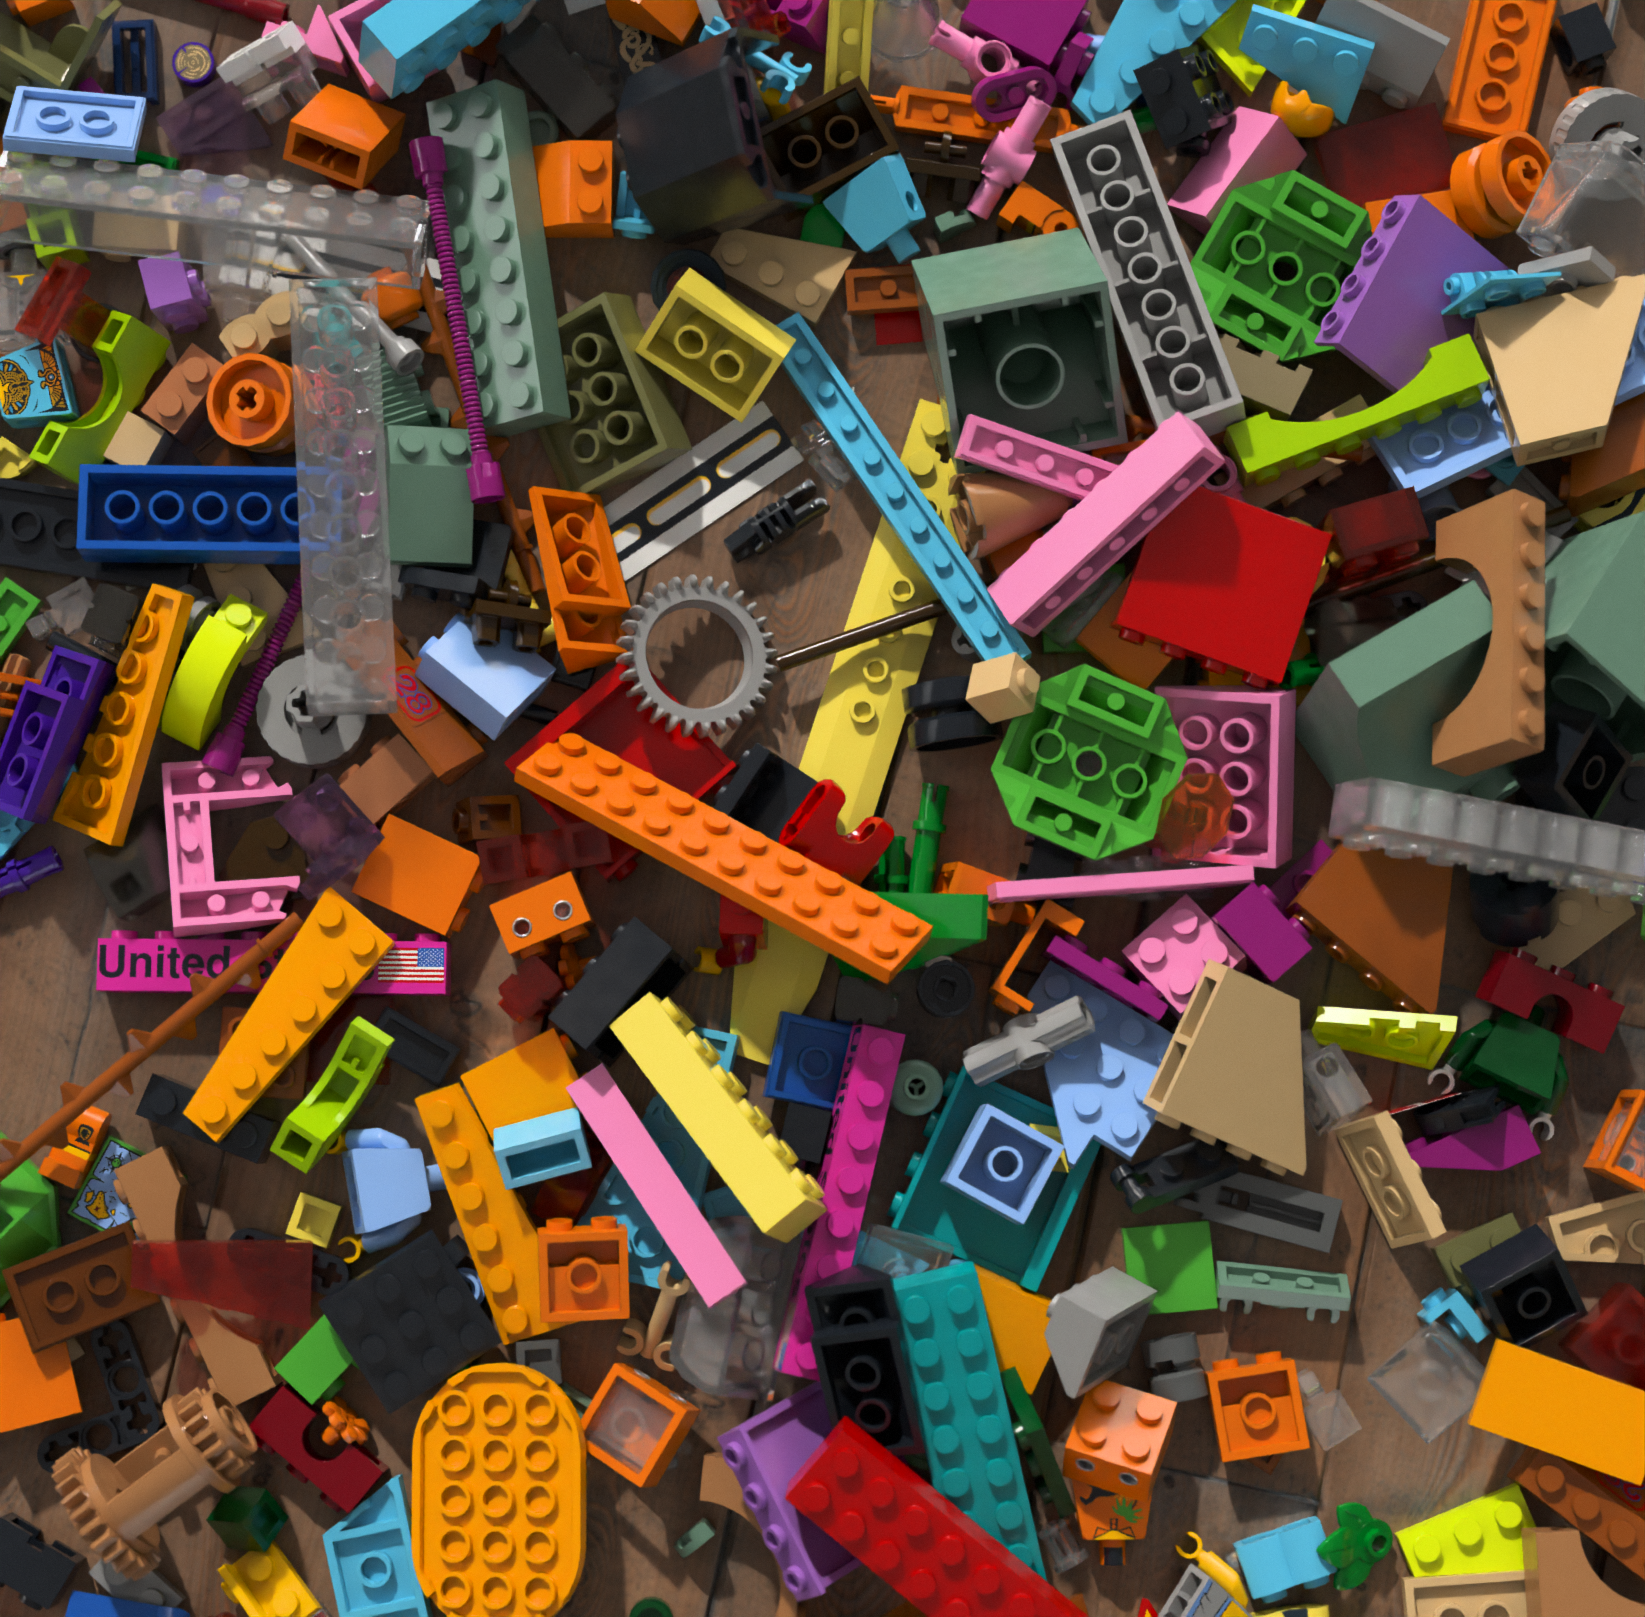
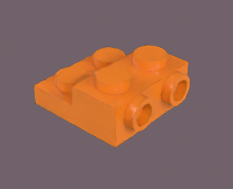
M598 1216L591 1218V1225L573 1226V1220L569 1218H554L546 1220V1227L537 1228L541 1323L630 1318L628 1233L626 1224H617V1217Z
M1272 1351L1256 1354V1363L1239 1366L1238 1358H1229L1213 1361V1370L1204 1371L1209 1391L1207 1397L1210 1415L1214 1421L1221 1462L1310 1448L1294 1359H1282L1281 1351Z

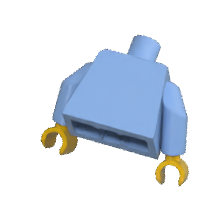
M381 1128L350 1129L347 1133L343 1131L338 1137L336 1147L326 1152L333 1155L342 1154L355 1234H350L340 1239L338 1245L349 1241L356 1247L355 1255L343 1259L347 1263H352L363 1257L366 1251L374 1253L401 1243L420 1225L421 1213L431 1210L429 1192L447 1189L438 1164L424 1166L421 1149L410 1148L406 1139Z

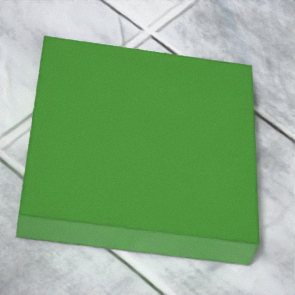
M1209 1220L1121 1228L1125 1273L1157 1290L1148 1315L1218 1309Z

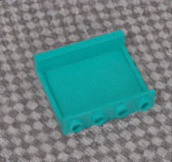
M962 1066L958 1074L952 1071L949 1072L943 1085L942 1096L947 1098L940 1114L932 1111L922 1133L929 1140L922 1154L914 1151L904 1175L911 1177L905 1194L899 1191L896 1192L886 1215L894 1218L890 1225L891 1227L966 1261L979 1264L1019 1283V1285L1037 1292L1101 1143L1092 1139L1074 1169L1068 1168V1173L1058 1171L1050 1173L1024 1225H1016L939 1183L980 1105L988 1103L1028 1126L1029 1123L1058 1127L1052 1107L994 1081L979 1087L975 1085L966 1068Z

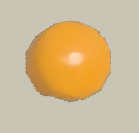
M1281 81L1277 83L1271 102L1270 113L1280 116L1294 137H1317L1330 129L1335 118L1332 108L1311 103L1306 90H1302L1296 95L1289 91L1288 82Z

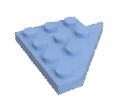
M1050 960L1027 995V1000L1034 1003L1030 1013L1040 1014L1078 995L1083 998L1095 1021V1032L1054 1051V1058L1043 1065L1062 1145L1065 1146L1064 1153L1067 1166L1074 1169L1092 1139L1131 1162L1157 1121L1154 1119L1157 1111L1143 1104V1100L1174 1034Z

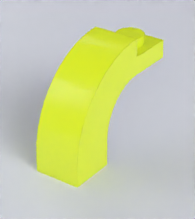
M229 594L214 617L208 615L191 642L176 672L164 706L161 732L200 751L221 720L223 698L231 677L242 657L267 623L268 612Z

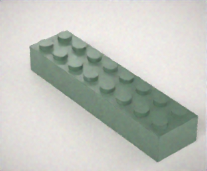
M495 79L427 102L426 106L431 136L443 138L448 172L443 174L444 184L441 189H443L444 205L446 206L445 210L447 211V221L449 222L448 226L450 227V237L452 238L451 242L454 250L453 258H455L456 274H458L459 290L461 291L462 306L465 312L464 316L467 324L465 327H467L468 343L471 349L470 354H472L473 370L475 371L476 386L479 392L478 397L480 400L478 402H480L481 405L479 407L482 409L481 418H483L484 434L487 436L508 437L571 419L525 92Z

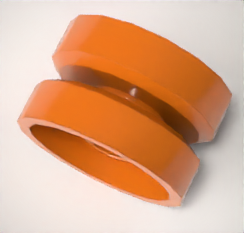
M1519 130L1508 132L1488 141V143L1481 144L1459 154L1452 164L1450 187L1458 214L1468 228L1482 238L1495 239L1520 227H1525L1550 216L1556 206L1558 186L1554 167L1549 155L1540 142L1527 132Z
M246 353L233 357L221 366L209 384L206 400L209 421L219 436L238 447L246 448L259 455L272 457L292 453L307 441L316 425L319 409L316 390L307 376L295 368L280 363L267 355Z

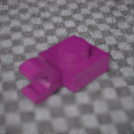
M1080 31L1071 40L1054 77L1057 92H1061L1067 97V105L1064 109H1068L1069 113L1073 109L1070 104L1077 92L1074 80L1077 76L1084 78L1095 54L1088 52L1094 38Z

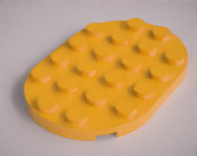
M490 1363L461 1371L448 1379L447 1383L437 1392L432 1400H428L417 1422L412 1447V1559L417 1579L427 1598L431 1597L437 1607L447 1617H553L572 1596L583 1571L586 1556V1441L583 1427L574 1405L564 1391L544 1374L523 1365Z

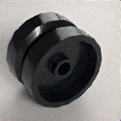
M971 675L935 679L902 689L904 713L912 717H928L913 722L907 728L911 752H938L991 743L1003 738L1001 721L990 724L965 700Z

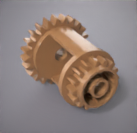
M197 1387L186 1396L180 1394L171 1396L163 1403V1414L167 1425L115 1464L103 1455H92L88 1449L83 1451L81 1447H77L56 1460V1464L52 1466L55 1471L52 1478L58 1484L55 1490L64 1497L61 1504L66 1508L74 1527L91 1549L102 1556L103 1562L105 1564L111 1562L117 1574L122 1572L126 1579L132 1577L134 1581H137L159 1566L158 1562L161 1561V1557L158 1554L161 1551L158 1546L160 1543V1533L157 1522L208 1484H211L223 1493H230L240 1486L241 1475L255 1463L251 1455L257 1450V1443L248 1423L234 1404L216 1389H211L207 1392L206 1389L201 1390Z

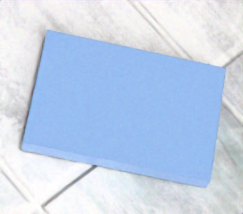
M16 86L2 137L3 151L135 162L147 111L146 98Z

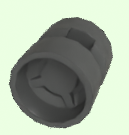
M1196 1332L1173 1334L1140 1343L1144 1367L1153 1372V1376L1148 1380L1150 1394L1177 1403L1209 1394L1204 1369L1197 1367L1195 1363L1201 1356ZM1172 1361L1173 1365L1176 1367L1175 1369H1172L1171 1367Z

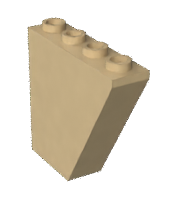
M1645 274L1634 277L1620 276L1612 282L1591 287L1578 286L1574 291L1549 297L1537 296L1530 298L1526 302L1511 306H1493L1485 312L1476 314L1473 338L1480 358L1490 377L1489 385L1517 467L1603 447L1645 301Z
M1208 959L1143 1100V1104L1157 1111L1154 1119L1177 1130L1181 1123L1193 1127L1190 1135L1213 1146L1217 1138L1228 1143L1225 1148L1226 1151L1247 1161L1250 1160L1252 1154L1263 1158L1260 1166L1281 1176L1285 1175L1287 1169L1303 1176L1307 1165L1299 1000L1230 967Z

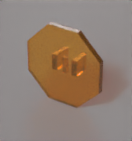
M1188 773L1162 799L1156 834L1172 858H1203L1228 833L1234 798L1220 775L1216 773Z

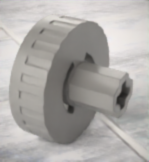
M1597 88L1583 93L1565 107L1554 124L1549 141V157L1556 177L1563 186L1573 193L1599 204H1615L1620 201H1626L1644 190L1645 101L1643 98L1618 88ZM1618 122H1621L1620 127L1604 129L1597 135L1592 147L1593 159L1590 161L1589 147L1595 133L1604 126L1618 125Z
M300 655L284 661L266 677L261 690H259L256 704L257 723L268 745L287 761L310 769L332 767L349 759L365 742L372 723V703L363 682L344 663L326 655ZM332 698L336 708L335 718L332 724L327 729L323 730L321 733L320 730L326 727L333 718L334 706L331 700ZM308 702H316L318 704L317 708H310L308 716L300 710V707L308 705Z

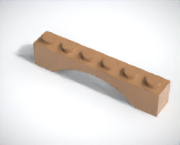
M162 1146L115 1169L114 1172L118 1178L113 1181L115 1190L123 1204L130 1203L136 1216V1219L132 1220L134 1230L143 1244L149 1243L155 1256L151 1260L152 1268L162 1284L168 1283L174 1298L170 1299L171 1308L180 1323H187L193 1338L189 1339L190 1348L199 1363L205 1361L212 1376L208 1379L210 1390L216 1389L220 1391L236 1406L277 1386L282 1382V1379L274 1369L275 1364L264 1341L243 1332L225 1319L207 1300L194 1278L186 1256L182 1231L183 1207L188 1182L184 1178V1173L171 1146Z

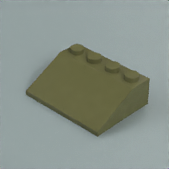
M604 292L557 319L571 419L540 427L537 430L561 490L595 494L655 470L693 450L660 368L635 352V349L645 335V331L630 295Z

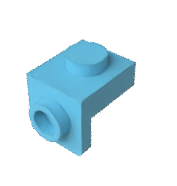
M622 171L619 180L616 216L613 218L612 228L621 229L622 236L645 239L647 238V233L654 234L656 230L633 198V193L626 181L627 171Z

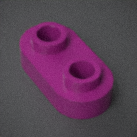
M1028 66L982 79L973 89L971 102L974 111L979 116L989 122H1001L1018 117L1030 95L1050 106L1055 99L1057 86L1054 77L1048 71L1038 66ZM1032 80H1036V90L1032 94H1027V84ZM991 91H996L997 100L993 104L987 105V95Z

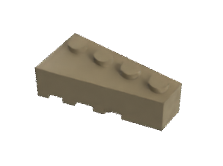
M1217 334L1243 399L1246 417H1254L1268 412L1270 419L1287 421L1313 369L1299 364L1296 371L1290 370L1279 363L1280 356L1263 350L1262 353L1251 354L1245 351V347L1240 343L1239 339L1227 334Z

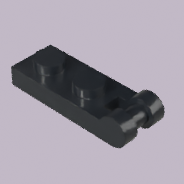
M1217 1138L1213 1146L1197 1139L1135 1165L1122 1164L1113 1170L1110 1180L1118 1191L1125 1193V1203L1131 1212L1139 1214L1238 1174L1239 1162L1232 1153L1225 1150L1227 1145L1223 1140ZM1146 1182L1149 1188H1147L1146 1186H1141L1140 1184Z

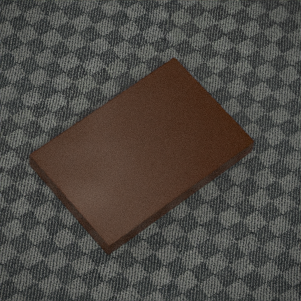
M130 1221L1 1271L32 1354L161 1303Z

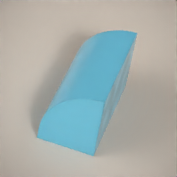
M578 1107L493 1129L494 1153L506 1190L592 1167L587 1137Z

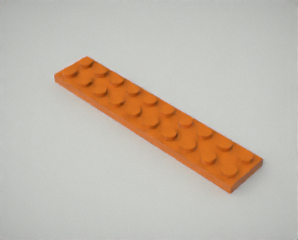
M572 732L564 733L554 743L547 742L516 768L514 782L885 984H888L930 939L933 926L917 918L912 913L900 909L876 894L844 879L837 873L803 857L800 853L790 850L766 837L764 834L734 820L725 813L693 798L688 793L678 790L654 775L622 760L617 755L583 739L578 734Z

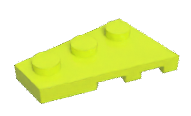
M1238 0L1197 41L1204 46L1205 50L1209 49L1213 53L1217 63L1251 97L1267 70L1238 49L1253 4L1297 18L1307 0Z
M1318 1006L1308 1024L1306 1041L1433 1070L1456 1032L1458 1016Z
M1513 1483L1398 1531L1394 1535L1410 1573L1414 1577L1524 1570L1521 1528L1536 1527L1519 1485Z

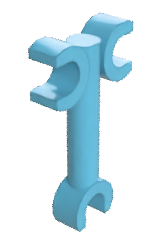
M714 16L710 26L706 25L703 28L698 41L701 43L731 29V26L726 20ZM790 51L782 55L779 63L762 52L745 56L747 64L765 74L760 85V91L764 93L768 88L779 90L782 95L778 102L781 104H786L790 100L795 86L804 85L812 70V65L809 63L803 68L791 64L790 60L793 53Z

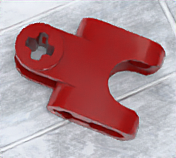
M831 779L819 781L781 831L778 843L859 886L894 838V829L883 818L872 816L865 818L853 832L846 835H838L836 819L846 802L845 793L840 785Z

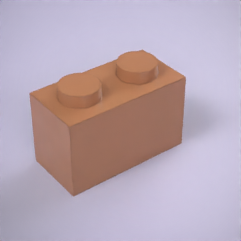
M191 343L140 411L150 422L165 430L172 438L186 446L208 417L206 400L209 384L223 364L194 343Z
M400 733L393 738L387 735L378 741L370 750L373 756L361 767L358 764H354L348 768L338 779L341 785L334 790L373 833L384 825L388 814L395 815L437 778L424 759Z

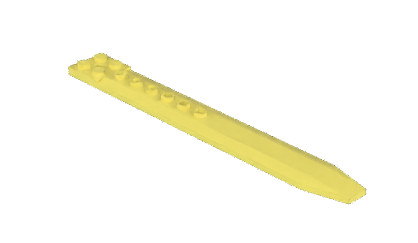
M920 399L900 461L959 545L950 515V508L957 507L956 494L948 496L950 478L957 473L951 458L948 463H943L940 461L941 454L935 452L937 446H944L948 442L941 405ZM883 515L881 516L844 632L939 598ZM938 617L836 653L799 770L817 782L831 779L840 785L844 791L846 802L836 819L838 835H846L853 832L865 818L874 816L907 715L904 713L901 691L908 686L917 684ZM768 920L767 950L757 949L756 958L752 962L734 967L730 1034L740 1037L736 1055L769 1065L780 1011L802 1015L817 991L829 954L827 951Z

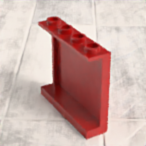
M1198 486L1144 536L1117 617L1111 621L1109 628L1120 631L1118 638L1139 646H1143L1144 641L1161 646L1159 653L1167 657L1183 661L1185 655L1201 660L1200 668L1206 671L1225 675L1226 670L1242 675L1241 682L1243 684L1266 690L1267 685L1274 686L1282 682L1332 534Z
M617 664L504 762L515 775L516 768L547 742L554 743L562 734L572 732L596 746L617 755L637 768L654 775L678 790L688 793L701 802L712 792L716 795L724 785H729L734 777L733 774L738 771L736 769L737 765L733 760L730 761L709 736L699 739L695 727L692 734L685 738L681 735L680 723H678L674 730L668 733L665 731L666 717L663 716L654 724L649 722L653 712L651 706L638 712L636 708L643 697L641 695L627 697L626 693L635 684L633 681H620L619 676L629 670V666ZM649 669L654 682L660 690L670 699L680 704ZM527 789L608 883L615 877L621 882L639 866L635 860L644 853L643 851Z

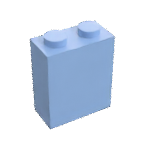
M459 612L449 621L443 631L445 634L440 639L433 636L421 648L418 657L422 660L414 676L492 740H495L545 691L556 668L536 652L529 654L513 650V633L506 629H501L500 643L497 646L484 647L474 645L472 641V624L464 623V615Z

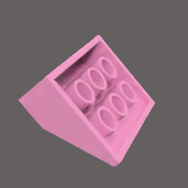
M1248 685L1156 686L1155 694L1166 698L1188 759L1152 839V857L1172 859L1175 856H1183L1185 858H1181L1182 860L1253 865V867L1274 869L1292 859L1296 688L1286 690L1281 687L1267 686L1266 690H1262Z

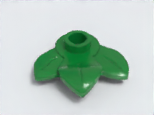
M1348 1502L1337 1506L1336 1514L1340 1528L1329 1535L1316 1548L1317 1554L1323 1560L1337 1567L1333 1579V1587L1337 1590L1353 1589L1365 1581L1373 1564L1382 1560L1388 1554L1393 1542L1390 1526L1378 1518H1372L1368 1509L1357 1502Z

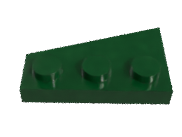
M1015 1366L1000 1372L1001 1381L1018 1419V1422L1013 1423L1012 1427L1022 1450L1027 1447L1030 1448V1450L1023 1452L1033 1477L1041 1475V1478L1034 1480L1044 1505L1053 1502L1060 1519L1075 1513L1076 1509L1044 1427Z

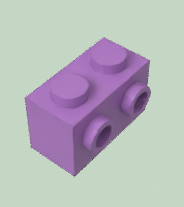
M180 250L138 260L150 310L168 332L188 333L196 330L199 327V323L209 321L206 307L212 306L208 287L205 281L200 280L197 270L192 268Z

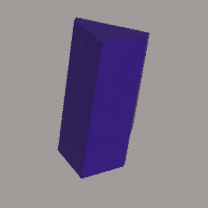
M55 645L41 685L25 681L0 748L1 811L29 822L46 824L68 774L95 721L103 698L107 695L116 676V666Z

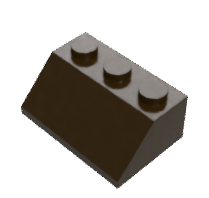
M860 76L760 127L771 182L776 190L813 196L814 205L783 214L787 222L807 213L812 207L823 204L822 201L880 158L899 154L900 152L898 144Z

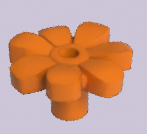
M573 944L562 945L560 950L562 960L558 961L560 975H566L565 983L568 990H572L583 977L582 971L586 964L596 957L592 956L582 959V957L576 954Z
M335 1396L322 1406V1412L329 1417L330 1425L321 1433V1437L328 1445L334 1446L341 1438L349 1444L355 1440L359 1445H363L368 1440L366 1435L370 1431L368 1423L362 1418H357L358 1414L356 1411L347 1406L343 1398Z

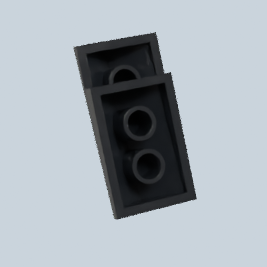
M858 1263L806 1286L804 1292L814 1329L810 1341L832 1430L846 1415L894 1456L926 1453L927 1444L892 1275Z

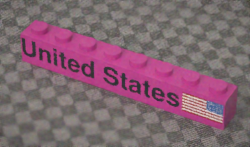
M113 930L111 938H98L96 991L105 993L192 994L189 977L193 973L215 979L257 943L256 940L258 938L261 940L268 933L241 932V940L224 939L225 932L198 935V939H181V937L174 938L173 931H155V939H138V931ZM298 932L272 953L274 955L272 958L268 956L258 965L262 983L258 989L255 990L236 983L224 994H259ZM385 933L396 944L351 994L451 996L452 944L441 942V934L418 933L415 934V941H397L398 934Z
M865 1024L852 1026L816 1182L825 1193L820 1200L828 1210L804 1230L772 1369L779 1372L820 1381L810 1341L814 1329L804 1289L812 1283L852 1266L905 1034Z

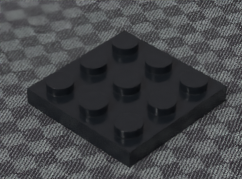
M432 1229L318 1301L319 1307L389 1415L503 1342Z

